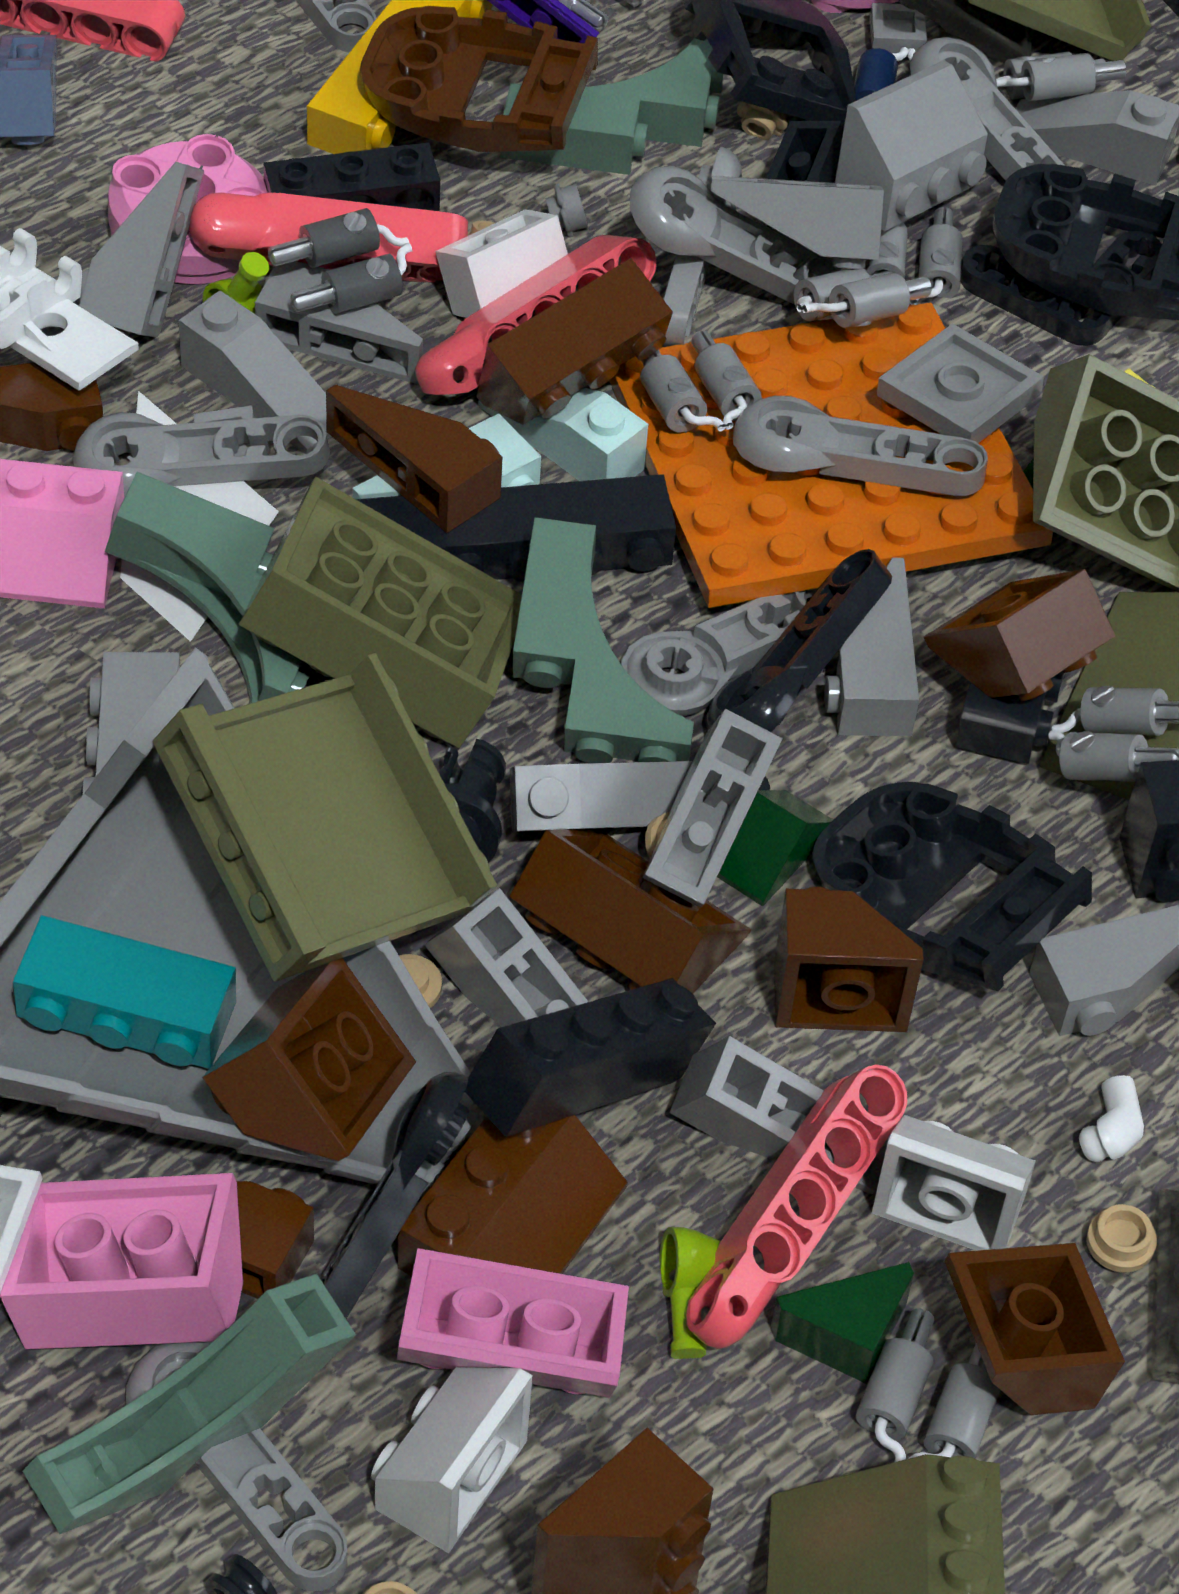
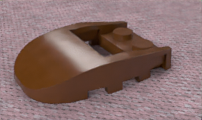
M414 7L390 16L379 25L363 56L360 72L368 98L377 111L393 124L417 135L477 152L564 150L566 133L590 74L598 66V38L587 35L585 43L557 39L556 26L535 21L533 29L509 23L507 13L485 9L482 19L459 17L455 7ZM487 60L529 66L509 115L496 114L493 122L466 120L465 111Z

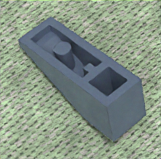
M2 35L0 43V137H11V142L18 145L43 143L45 141L44 136H54L56 128L57 35Z

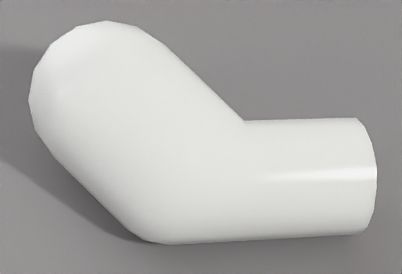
M1115 1076L1102 1083L1101 1089L1107 1113L1097 1120V1125L1085 1127L1080 1132V1146L1086 1158L1092 1162H1100L1106 1157H1110L1112 1160L1122 1157L1139 1143L1143 1136L1144 1123L1135 1083L1130 1076Z

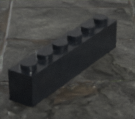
M664 474L501 487L500 499L448 533L443 531L403 496L356 499L496 580L514 579L524 582L535 517L596 525L592 575L599 571L631 568L637 571H650L658 566L672 565L676 525Z

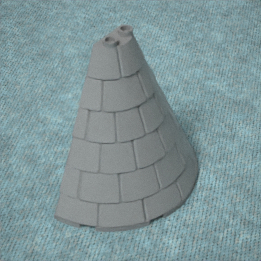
M195 647L125 737L79 801L0 901V1097L56 1107V1110L59 1112L143 1127L150 1133L236 1148V1152L241 1154L323 1168L324 1173L377 1185L392 1161L399 1124L410 1103L430 1078L443 1072H457L468 1077L471 1074L442 1026L435 1018L391 941L346 956L343 960L414 1057L416 1063L351 1154L340 1161L243 1134L231 1116L218 1107L210 1087L202 1078L209 1070L208 1068L193 1064L188 1066L172 1065L153 1053L127 1046L123 1048L106 1047L93 1040L90 1036L64 1029L56 1031L43 1030L32 1025L26 1019L17 1017L13 980L41 915L236 967V1004L213 1064L276 988L302 974L299 973L277 982L273 981L152 742L181 709L203 704L209 716L234 709L232 702L208 663L209 657ZM465 1092L460 1103L469 1108V1113L462 1129L451 1145L453 1147L464 1138L478 1117V1114L470 1108L474 1102ZM424 1160L415 1175L428 1182L420 1199L424 1197L442 1174L445 1168L443 1163L439 1162L433 1166Z

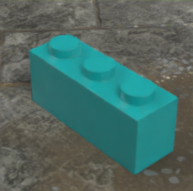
M41 915L13 980L17 1017L24 1018L32 1025L43 1030L56 1031L64 1029L90 1036L93 1040L106 1047L123 1048L127 1046L156 1054L160 1059L172 1065L188 1066L193 1064L210 1069L236 1004V967Z

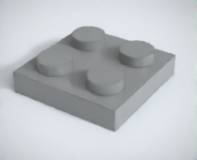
M952 323L880 376L877 396L940 434L967 438L979 443L1042 394L1044 376Z

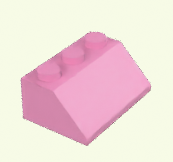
M0 459V597L105 609L117 559L116 556L105 552L117 513L125 498L123 472Z
M221 1173L41 1183L0 1293V1298L24 1348L49 1349L213 1342L236 1320L243 1286L237 1182L234 1174Z
M417 1248L399 1340L397 1360L418 1363L432 1369L446 1368L454 1370L456 1367L521 1368L533 1375L532 1384L562 1389L572 1394H591L610 1398L618 1385L629 1286Z

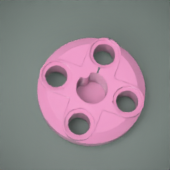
M212 134L197 135L189 141L161 144L145 149L135 155H127L118 159L112 169V180L108 191V222L111 236L175 162L204 170L196 203L200 198L211 193L222 192L248 196L267 193L264 177L252 164L235 154L230 142L225 138ZM188 229L174 283L207 284L227 279L237 273L240 260L217 258L204 253L194 243Z

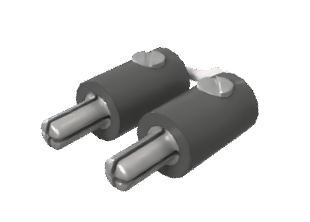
M365 208L300 226L299 239L270 246L268 257L273 266L305 258L309 266L314 268L378 250L380 247L379 233L392 245L401 247L397 252V262L389 253L324 271L321 275V285L292 292L290 295L291 305L296 312L328 304L330 310L336 314L402 294L403 283L401 276L407 267L405 255L412 252V246L408 238L394 236L387 227L377 224L371 211Z

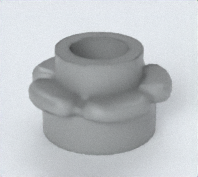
M558 183L554 186L556 195L546 198L549 214L558 215L561 229L565 228L567 236L573 237L572 231L588 227L577 184L560 188Z

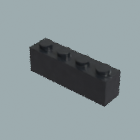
M673 978L498 1028L469 1075L465 1093L502 1134L508 1137L676 1082L684 1075L693 1054L700 1050L716 1022L698 1005V1001L692 992L679 985Z

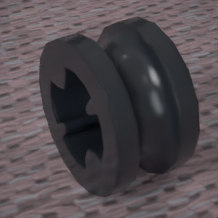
M237 1554L233 1555L226 1562L227 1572L225 1575L222 1576L215 1573L206 1581V1588L209 1594H277L276 1589L261 1570L251 1561Z

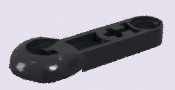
M860 550L843 560L757 666L729 680L717 692L709 706L706 717L708 730L725 709L769 732H772L780 725L797 698L801 685L806 690L809 688L891 584L892 575L874 550Z
M443 1072L430 1078L417 1093L399 1124L391 1163L321 1276V1281L346 1319L428 1185L427 1181L415 1175L424 1160L433 1166L438 1164L462 1129L469 1113V1108L460 1103L468 1084V1076L457 1072Z

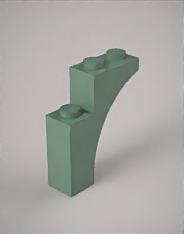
M694 38L676 57L650 72L616 83L585 87L566 133L564 150L501 152V158L630 175L634 156L644 157L647 140L702 147L705 128L715 129L720 97L712 96L711 92L722 93L724 74L718 73L708 59L713 50L707 39L702 41ZM510 83L503 115H509L522 84Z
M137 471L117 513L105 552L155 574L186 595L205 612L228 641L240 663L247 684L250 704L304 688L309 675L298 671L301 659L277 646H271L262 642L253 632L239 625L248 603L273 554L266 552L275 528Z
M535 517L513 648V677L523 678L529 684L543 688L557 687L560 684L571 685L565 724L564 751L575 753L576 757L584 762L610 763L613 758L638 762L689 761L694 722L674 713L643 690L623 668L602 631L595 609L591 582L595 556L596 525Z
M317 1273L267 1290L227 1330L174 1373L97 1424L37 1455L22 1472L59 1534L158 1496L170 1489L211 1447L262 1428L356 1334Z

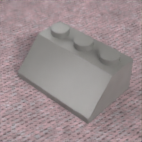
M941 61L848 104L835 183L882 186L884 198L881 230L887 231L977 185L984 174L987 162L984 152L988 133L951 63Z

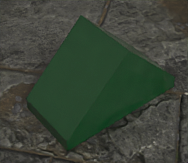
M758 790L717 878L761 906H764L813 853L818 836L833 819L786 790Z
M906 1262L777 1296L770 1328L775 1341L866 1384L875 1367L883 1344L890 1338L906 1307L914 1276L910 1263Z

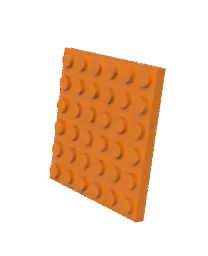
M931 302L909 305L904 314L872 321L871 324L866 326L843 328L834 319L713 339L715 343H725L732 347L759 388L762 398L774 395L793 396L810 402L830 417L940 434L877 396L880 376L945 329ZM691 342L684 345L660 348L661 355H672L680 361L707 405L706 416L716 417L723 422L724 415L695 372L694 365L698 353ZM636 356L620 365L616 375L609 380L617 401L649 424L645 465L650 475L664 474L676 525V536L708 608L750 601L761 597L820 588L843 560L865 549L874 550L886 567L891 558H904L905 571L907 572L1051 545L1053 531L1033 522V488L1000 428H997L979 442L986 450L988 457L985 482L982 488L974 494L954 496L819 474L820 468L799 472H773L757 467L741 457L733 444V428L736 421H732L733 427L727 430L725 428L723 431H718L712 425L697 426L687 432L672 431L665 423L641 383L640 375L644 364ZM926 460V463L933 464V461ZM963 462L945 464L946 467L955 471L967 472L974 469L969 464Z

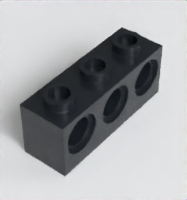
M429 142L263 163L264 182L267 193H285L440 211L441 180Z

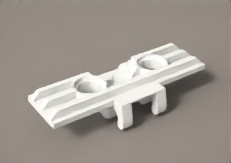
M22 228L17 229L13 234L15 246L11 255L10 251L0 246V349L13 348L79 391L139 350L138 342L73 303L80 298L82 269L79 263L67 256H63L58 262L60 274L58 280H55L35 267L37 242L35 236ZM60 327L64 331L57 335L46 336L40 329Z

